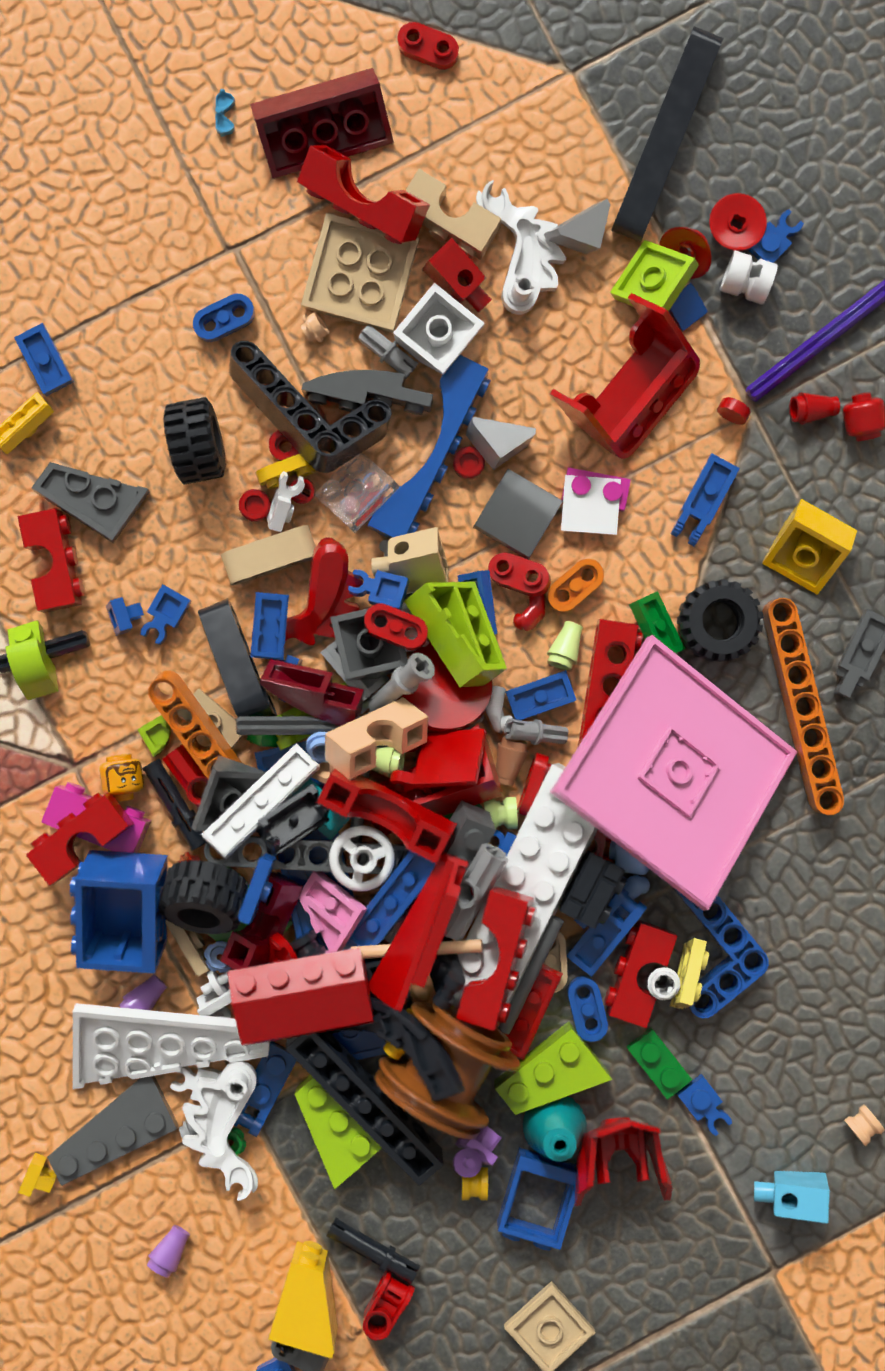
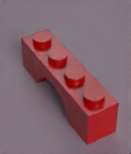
M312 145L309 147L297 183L307 188L306 192L309 195L318 199H327L333 203L332 207L335 210L344 214L351 213L359 218L358 223L369 229L377 228L384 232V237L392 243L401 245L404 242L416 241L430 207L429 203L406 190L389 191L377 202L370 200L355 185L351 169L352 160L327 145Z
M336 768L330 773L317 800V803L346 818L359 817L382 825L396 834L404 842L406 849L434 863L438 862L457 826L456 823L362 775L349 780Z
M498 886L490 890L482 923L491 930L498 942L499 962L496 970L490 977L471 981L464 987L456 1019L493 1031L501 1022L506 1023L511 1009V1004L506 1003L509 991L515 990L519 979V972L515 971L518 958H524L528 945V940L523 939L527 926L532 927L537 908L532 907L534 897Z

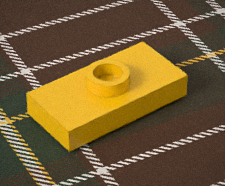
M38 392L0 425V449L7 455L25 438L31 437L37 431L38 426L55 412Z

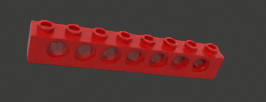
M605 619L597 620L578 747L610 697L603 690V682L608 677H612L619 683L633 660L634 651L638 652L641 648L642 633L637 632V624ZM611 646H618L623 650L624 658L621 663L614 664L608 659V650ZM597 830L593 838L595 840V848L592 852L608 860V855L604 854L605 842H611V839L600 830Z

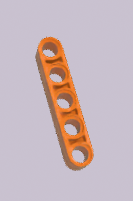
M173 671L160 672L148 688L149 698L205 776L209 779L219 755L242 763L182 678ZM166 682L171 685L173 694L162 693L158 683ZM177 710H188L192 715V720L185 721L181 719ZM204 735L208 737L211 745H200L196 740V736Z

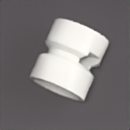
M734 250L726 268L720 291L734 296L744 293L746 300L763 305L772 287L778 265L763 259L753 262L751 255Z

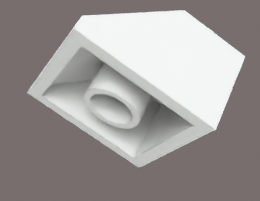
M434 283L393 332L397 344L419 362L444 375L483 328L485 323Z

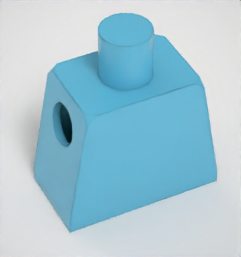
M774 1171L773 1183L754 1181V1201L773 1203L774 1215L778 1217L828 1223L829 1186L826 1173Z

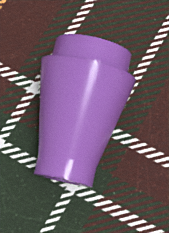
M153 974L144 983L124 995V1000L119 1006L120 1008L151 1011L167 986Z
M173 1225L170 1232L148 1255L150 1260L147 1266L157 1274L169 1278L172 1272L177 1271L190 1233L177 1225Z

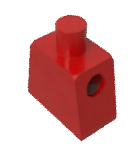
M453 238L438 250L422 268L435 284L459 303L466 299L478 313L492 300L479 286L486 279L485 275ZM458 277L464 278L467 286L460 285Z

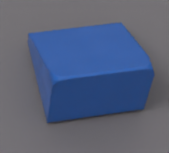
M692 283L684 287L668 311L682 332L708 313Z

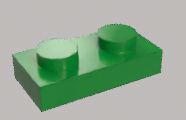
M658 591L629 604L645 640L653 635L675 654L685 649Z
M652 1027L626 1046L667 1100L692 1081V1078Z

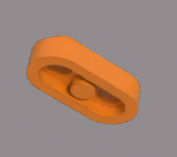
M593 559L580 560L556 580L547 592V601L550 607L558 612H568L598 588L604 579V570L600 563ZM583 570L592 572L593 578L591 581H584L582 579L581 573ZM563 590L568 593L569 598L566 602H560L557 599L559 591Z

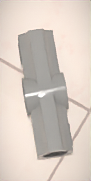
M489 843L481 845L460 884L461 890L445 931V937L456 941L462 940L482 905L487 903L490 890L493 889L495 882L508 862L506 853L499 847L492 846ZM471 888L473 889L474 897L471 894Z

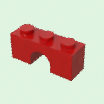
M56 508L17 516L24 548L31 551L48 549L53 558L52 568L45 576L31 579L37 611L47 613L82 605L81 597L85 595L81 578H77L74 566L78 565V558L74 546L70 547L67 534H71L72 531L68 516L63 515V512Z
M100 793L95 794L83 803L86 808L77 816L73 812L57 823L60 829L50 836L46 832L31 843L33 849L25 855L48 886L56 884L79 866L81 860L74 851V841L80 832L92 834L101 846H104L134 825L133 821L111 793L103 796Z
M638 920L635 926L629 930L624 941L628 945L625 956H619L615 966L614 974L618 975L615 986H609L604 999V1005L607 1006L606 1010L609 1016L647 1028L657 998L652 996L649 990L638 986L637 974L640 968L648 963L668 966L678 937L673 931Z

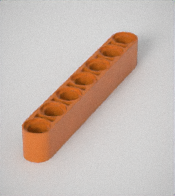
M777 598L764 606L763 621L794 747L797 751L796 755L808 803L815 812L835 815L843 808L844 796L798 610L792 600ZM776 604L782 605L786 610V618L782 622L777 621L773 616V609ZM785 635L790 636L794 641V648L790 653L785 652L781 648V639ZM793 666L800 669L802 673V678L797 684L792 683L788 677L789 670ZM802 697L809 703V710L805 715H800L796 709L797 701ZM809 729H813L817 734L816 743L812 746H808L804 741L805 732ZM821 760L825 770L820 777L816 778L812 773V765L815 761ZM828 791L832 795V803L828 808L823 809L819 799L824 792Z

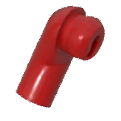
M543 594L539 597L529 596V607L522 614L517 613L513 618V624L517 630L524 629V631H530L545 617V595Z

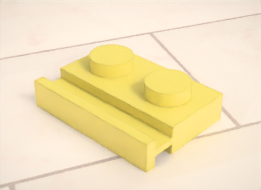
M693 938L687 944L684 943L677 971L680 979V989L677 995L671 999L670 1006L683 1009L693 1006V1002L699 1000L702 983L698 982L700 970H705L709 958V952L705 951L707 941Z

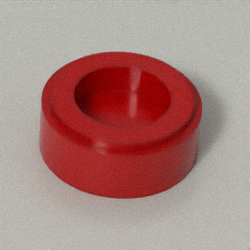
M731 397L723 398L717 408V412L721 417L738 425L746 424L751 414L746 404Z
M463 447L454 455L453 468L459 477L467 480L475 479L484 470L485 459L475 447Z
M258 489L246 491L239 500V510L242 516L251 522H261L267 518L271 507L270 498L266 493Z

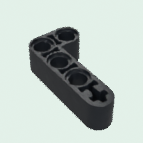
M227 598L198 610L204 631L237 717L277 716L276 709L268 692L260 685V676L253 658L250 657L251 652L230 600Z

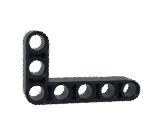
M239 341L232 346L229 362L231 378L316 471L330 473L386 436L392 412L389 405L384 401H368L329 426L254 343Z

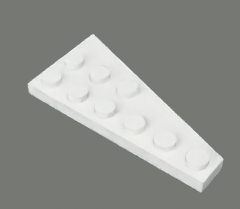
M77 1003L73 1009V1089L84 1088L85 1083L99 1081L100 1085L112 1083L115 1078L128 1076L131 1079L179 1072L182 1067L197 1065V1068L209 1067L210 1062L227 1060L233 1063L268 1057L270 1041L242 1046L236 1021L233 1018Z

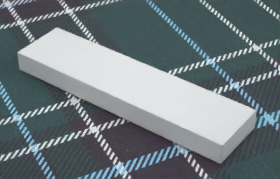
M295 744L202 834V837L226 860L257 830L258 819L286 802L320 769V765L300 746Z

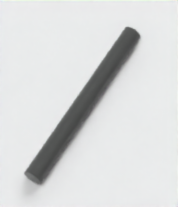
M557 916L551 917L510 1002L511 1009L506 1023L501 1022L498 1027L501 1032L510 1034L564 923L561 918Z

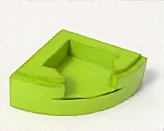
M162 715L137 729L153 757L159 755L169 742L171 727Z

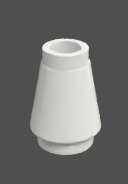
M658 968L648 978L649 992L659 1000L672 999L679 992L680 979L672 969ZM665 975L667 983L665 985H658L656 981L660 980V976Z

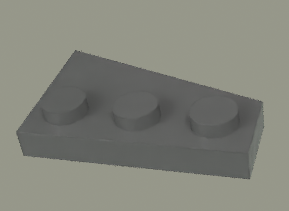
M52 462L48 464L32 486V490L112 543L116 541L150 493L148 488L127 485L111 478H101L90 475L85 471Z

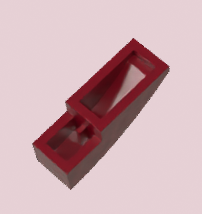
M270 659L260 680V685L281 700L313 717L335 725L343 726L358 719L363 707L364 689L332 683V672Z

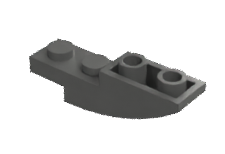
M381 370L336 372L304 382L301 389L304 396H308L309 402L319 405H326L327 401L337 403L340 409L352 412L367 403L369 398L384 401L390 408L392 404L405 406L404 411L416 415H422L423 411L431 412L433 394L404 387L405 374Z

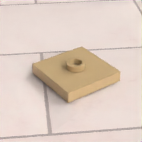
M552 1281L504 1324L505 1330L542 1371H554L596 1333L593 1326Z

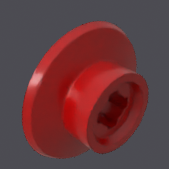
M734 193L721 198L714 205L710 214L709 225L713 237L719 244L725 248L739 251L753 247L762 239L766 231L767 217L764 208L755 198L747 194ZM733 219L740 223L742 222L743 226L740 230L731 226L730 223Z
M674 227L663 234L660 246L693 257L699 264L690 279L700 278L708 272L712 262V254L708 241L701 232L688 227Z

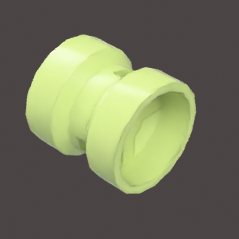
M506 797L503 802L496 801L495 799L484 802V810L490 812L495 828L502 824L507 829L518 828L516 797Z

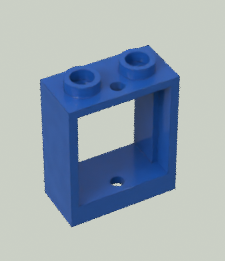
M519 1147L497 1219L498 1231L502 1232L505 1238L513 1241H520L522 1238L532 1241L534 1246L543 1250H551V1248L561 1250L575 1203L576 1164L566 1161H554L539 1153ZM523 1171L566 1183L553 1229L510 1217Z

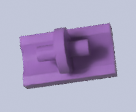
M489 1127L481 1128V1132L476 1139L459 1138L455 1143L459 1148H464L459 1150L453 1158V1167L458 1175L469 1178L473 1177L480 1171L482 1164L493 1165L498 1158L492 1151L501 1140V1137Z

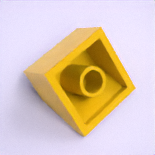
M801 499L785 521L762 564L818 595L851 552L857 530Z

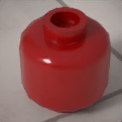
M871 392L851 396L852 402L846 404L842 409L847 434L855 437L856 441L881 437V431L885 430L884 400L879 397L872 398Z

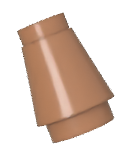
M503 736L502 742L498 743L496 771L501 784L513 786L514 780L529 752L526 749L528 744L526 741L509 740Z

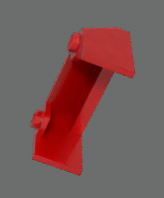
M633 293L628 296V299L640 315V318L632 326L629 334V343L635 352L601 394L595 398L589 393H581L574 399H571L555 389L549 393L573 423L610 453L621 459L630 457L695 379L700 369L698 355L668 310Z

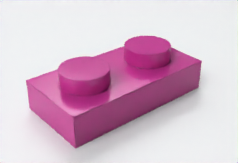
M567 468L566 475L577 476L573 479L571 487L574 493L578 495H584L590 490L591 482L587 477L621 479V485L617 482H608L603 488V495L609 501L619 499V511H625L631 479ZM563 488V493H562V498H561V500H563L564 488Z

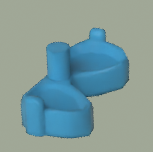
M220 89V93L216 96L215 128L221 137L232 134L235 131L234 124L224 116L235 105V98L232 94L225 92L224 89Z

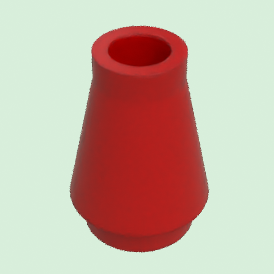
M800 392L798 396H793L789 403L791 420L799 422L801 425L829 416H837L840 412V401L837 396L829 397Z

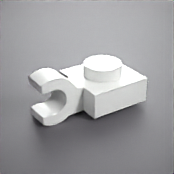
M284 471L279 477V487L275 491L267 516L269 529L282 532L285 522L289 523L291 521L294 511L291 498L299 495L304 489V479L301 476L298 477V481L294 486H288L286 484L288 474Z

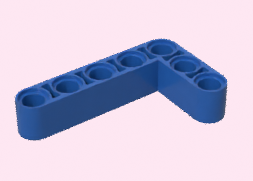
M673 888L728 955L698 980L699 983H702L701 994L709 996L708 1004L703 1008H696L693 1002V1006L688 1007L697 1017L702 1019L710 1018L767 971L769 960L766 953L718 895L713 901L718 906L717 914L712 918H705L701 908ZM729 928H737V939L732 943H726L724 941L725 931ZM750 953H757V964L752 968L745 967V957ZM726 973L733 974L734 981L732 985L728 988H721L719 980L722 975Z

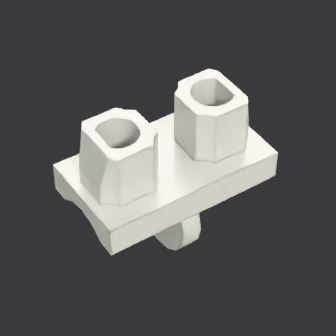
M210 970L207 972L209 982L201 986L203 994L196 998L199 1005L197 1013L202 1016L230 1018L231 1013L226 1006L231 1003L228 971L219 976L216 971Z

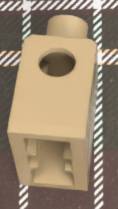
M438 527L390 538L388 541V556L376 557L371 560L374 577L377 570L409 578L410 582L407 592H416L425 583L449 582L448 563Z

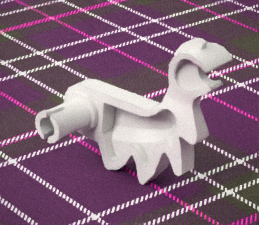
M494 180L485 185L482 193L478 191L476 203L500 217L501 223L514 234L516 243L503 286L501 300L507 311L521 315L533 308L539 292L556 290L558 276L550 264H564L566 256L557 244L547 241L544 236L545 233L557 227L558 224L534 219L538 212V208L535 206H513L505 188L502 189L499 197H492L489 193L494 183Z
M245 1061L229 1063L218 1079L200 1077L197 1082L196 1095L201 1106L184 1103L182 1107L187 1122L198 1134L185 1135L182 1140L183 1144L204 1153L199 1159L200 1166L218 1168L224 1172L227 1191L230 1190L234 1183H240L243 1186V1189L238 1191L237 1201L245 1199L251 1191L254 1193L258 1187V1177L255 1170L248 1162L237 1156L228 1143V1134L257 1083V1073L254 1067Z

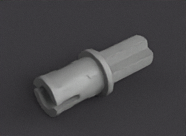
M366 326L360 333L359 341L379 356L381 363L385 361L398 373L405 374V379L409 377L410 373L418 365L417 361H414L396 346V341L392 343L372 326Z
M510 718L506 721L504 728L506 739L530 741L533 745H538L540 742L565 744L569 733L566 727L546 725L539 719H535L532 722Z

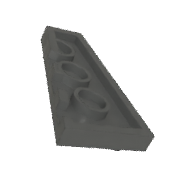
M155 1076L144 1077L128 1087L88 1123L51 1152L47 1158L62 1186L176 1130L179 1125Z

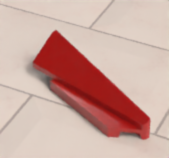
M446 853L441 855L368 983L369 990L395 1010L402 1011L411 983L423 988L426 985L459 897L460 884L468 866V861Z

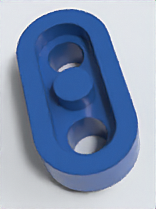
M232 294L199 310L193 318V328L198 337L203 341L215 342L250 325L255 317V309L247 296ZM237 308L245 310L242 317L234 316V311ZM208 322L216 323L213 331L205 330Z
M587 976L577 977L570 982L567 989L575 1028L582 1039L596 1042L602 1039L608 1030V1021L600 989L592 978ZM587 987L589 989L588 995L586 997H579L577 995L579 988ZM594 1018L597 1021L594 1028H587L585 1026L587 1019Z

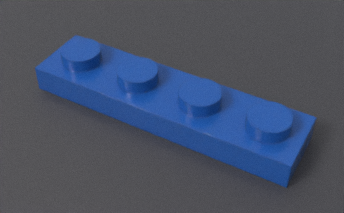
M409 851L367 905V911L347 944L351 947L380 945L418 897L437 863Z

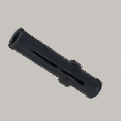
M157 759L142 768V770L148 776L158 796L174 820L171 822L174 828L178 827L190 850L194 851L207 842L202 837L203 831H194L192 829L196 813L194 809H189L161 763V759Z
M337 1217L327 1232L326 1237L335 1240L379 1265L378 1269L384 1272L387 1270L407 1281L408 1284H411L415 1279L416 1271L418 1272L420 1265L395 1252V1247L391 1245L389 1248L340 1221Z

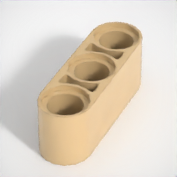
M304 525L228 550L221 554V558L230 584L237 585L312 560L316 546L309 525Z

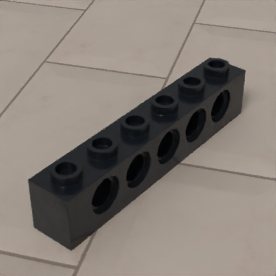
M324 1031L287 1038L285 1049L418 1186L443 1166L442 1148L405 1109L400 1107L381 1090L375 1078L332 1034Z

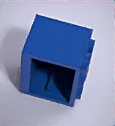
M90 850L84 862L79 863L78 874L73 876L70 882V896L75 897V906L71 910L70 923L71 926H75L76 935L73 936L71 942V954L76 955V968L156 973L167 943L166 919L160 914L158 907L168 871V855Z

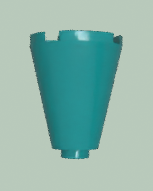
M569 1096L530 1109L525 1112L523 1117V1133L527 1143L534 1151L554 1161H565L572 1157L582 1144L583 1134L587 1130L586 1117L581 1106Z

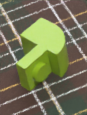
M37 620L7 629L9 646L5 648L14 679L26 699L32 700L58 692L56 668L46 653L43 627Z

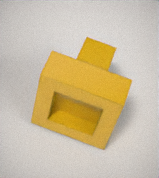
M38 1153L34 1154L18 1193L31 1197L34 1189L50 1193L56 1174L54 1170L44 1166L46 1156Z

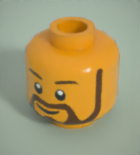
M132 754L106 757V762L99 767L103 793H111L118 802L135 799L134 793L144 788L141 761L132 758Z

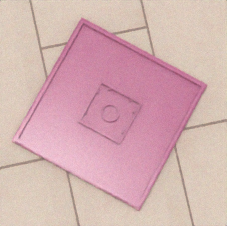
M651 635L642 644L550 793L699 908L709 910L796 756L797 751Z

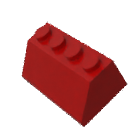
M360 947L228 971L231 1005L242 1046L374 1023L365 958Z

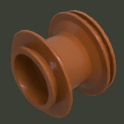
M415 1001L411 1004V1011L444 1047L454 1063L466 1091L433 1103L425 1082L412 1064L411 1057L408 1060L402 1058L394 1059L390 1056L382 1057L379 1060L381 1069L376 1072L375 1081L390 1099L421 1121L459 1138L476 1139L481 1132L480 1129L488 1126L489 1119L485 1111L474 1101V1098L491 1068L494 1067L508 1072H516L521 1068L519 1060L510 1051L512 1042L498 1028L493 1031L456 1019L458 1008L453 1005L449 1010H443L436 1006L434 1002L431 1004Z

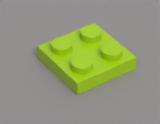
M644 240L610 293L615 300L630 306L633 305L629 301L628 296L633 293L669 311L699 264L693 257Z

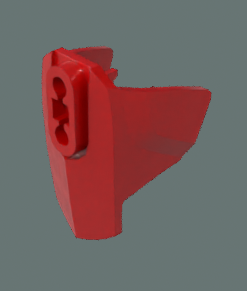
M630 1117L604 1119L600 1122V1127L584 1133L582 1145L576 1158L575 1206H581L585 1193L593 1188L595 1164L597 1184L610 1183L608 1163L616 1150H625L634 1161L637 1182L650 1181L647 1159L648 1151L664 1200H671L673 1187L662 1154L659 1134H661L660 1128L631 1121Z

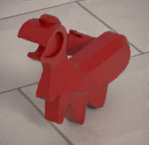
M331 537L321 539L314 549L307 604L299 615L287 618L285 641L295 638L308 645H314V634L335 638L331 617L360 610L357 603L347 601L346 599L353 597L349 593L348 587L358 588L362 586L363 580L355 578L353 573L348 571V553L340 542Z

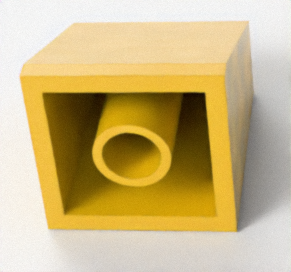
M297 1241L268 1340L332 1359L338 1324L328 1250L322 1249L320 1244L313 1241H304V1243Z

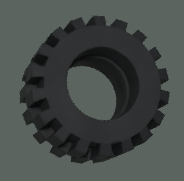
M206 397L167 404L163 417L164 431L170 459L182 484L186 485L222 478L226 467L224 446L217 416L210 401Z
M724 579L710 581L695 588L694 591L685 597V602L680 605L679 611L681 612L680 616L677 617V624H680L678 633L685 641L683 644L687 649L690 648L695 656L703 657L711 662L733 660L750 651L752 645H756L759 640L757 635L763 630V625H760V619L764 618L763 611L759 612L757 606L760 605L758 598L753 599L751 596L753 592L749 588H742L741 583L736 581L728 582V580ZM715 602H722L728 605L736 616V629L733 635L725 640L712 638L707 634L703 626V613L707 606Z
M198 860L181 861V863L173 864L167 871L158 909H160V914L167 921L185 930L203 934L228 933L236 930L240 925L241 921H238V915L247 894L248 884L245 883L246 880L239 873L223 865Z

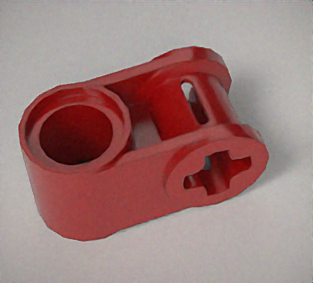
M385 1271L378 1282L363 1315L365 1335L375 1341L383 1340L390 1334L400 1314L403 1313L409 1304L415 1290V1286L411 1284L406 1286L391 1277L392 1273L389 1271ZM374 1315H381L386 1319V1322L381 1326H375L370 1323L369 1319Z

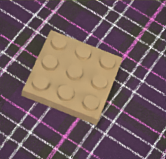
M326 213L301 307L393 333L416 255L419 238H416V241L404 242L401 245L388 241L384 237L385 233L377 228L369 229L362 226L358 221Z

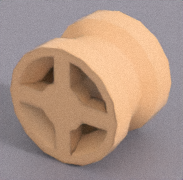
M865 1105L859 1108V1113L854 1117L848 1116L844 1120L864 1146L870 1143L872 1136L882 1134L885 1131L881 1123Z

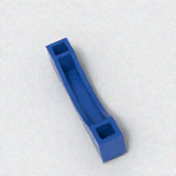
M459 355L445 374H442L440 378V391L443 400V421L436 446L425 465L412 479L398 489L381 497L368 523L369 529L389 539L417 532L420 523L416 522V519L421 510L424 512L428 510L434 497L429 492L435 481L441 483L448 469L444 462L449 453L455 455L462 441V437L458 436L463 424L468 426L474 417L477 409L472 406L477 396L483 398L490 385L491 380L487 379L488 368Z

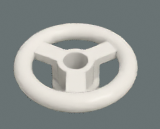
M365 825L354 826L343 831L333 842L329 854L330 868L336 880L346 888L354 891H369L382 885L390 876L395 862L394 849L388 837L380 830ZM359 835L370 836L377 840L382 847L373 850L367 846L357 847L350 839ZM342 847L351 854L350 864L354 869L352 879L346 876L340 867L339 854ZM360 853L368 855V861L364 865L357 863V856ZM385 857V863L381 872L371 880L362 881L364 873H368L375 868L377 859Z

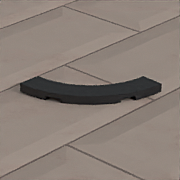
M371 997L374 1023L328 1031L330 1034L348 1030L369 1031L376 1033L378 1037L388 1041L398 1050H404L412 1058V1064L425 1082L433 1103L466 1091L454 1063L441 1043L427 1027L404 1009L402 1011L395 1010L380 999Z

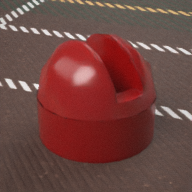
M303 478L304 488L310 490L311 494L308 495L301 492L299 495L293 496L291 499L298 504H306L315 496V485L307 478ZM298 479L294 480L290 486H294Z

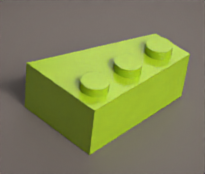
M475 582L425 583L404 601L411 613L421 618L427 625V638L459 687L484 686L507 669Z
M568 1021L531 1050L524 1060H519L521 1065L519 1071H505L494 1080V1085L498 1094L513 1113L517 1115L608 1082L612 1078L606 1067Z
M309 1075L298 1085L295 1097L335 1190L374 1156L381 1147Z

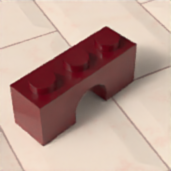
M271 872L268 882L273 883V887L267 902H260L254 920L243 930L232 931L220 961L234 970L271 964L269 962V937L277 932L283 936L303 889L302 885L279 872Z

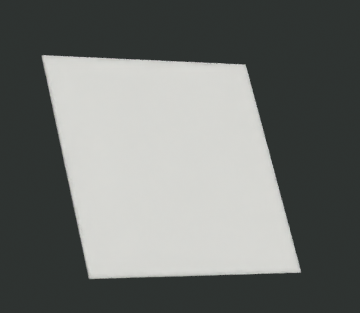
M565 475L561 531L617 535L619 499L616 501L607 500L603 495V488L608 482H617L621 485V479L587 477L591 482V488L588 493L578 495L574 493L571 487L573 479L577 476Z

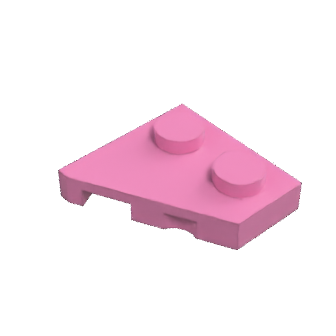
M323 871L312 872L299 896L304 910L310 916V923L315 933H321L328 950L325 953L343 950L368 909Z

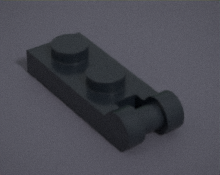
M444 936L442 941H453V939ZM457 954L436 955L430 971V977L436 993L433 997V1002L443 1010L451 1008L455 1001V993L460 992L466 984Z

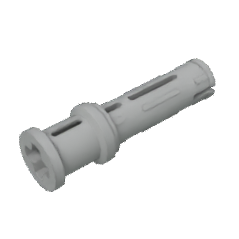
M415 653L410 656L408 663L404 667H397L393 671L389 682L363 702L360 714L364 713L368 708L370 709L368 713H371L396 701L403 694L414 693L421 681H427L434 675L435 670L431 660L422 653Z

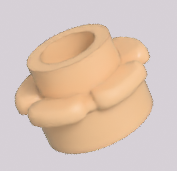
M316 312L309 316L303 315L305 323L301 325V328L310 341L316 339L318 342H322L324 340L323 337L330 333L323 319Z

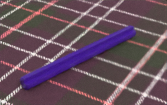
M885 280L751 383L745 390L749 398L754 402L761 399L885 302Z

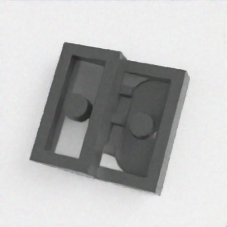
M507 469L473 528L525 559H529L563 501L512 470Z

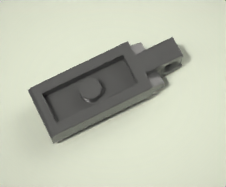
M869 609L864 610L837 665L838 669L835 675L841 678L834 690L835 694L845 699L847 697L850 698L856 685L863 687L864 683L869 681L885 648V617Z

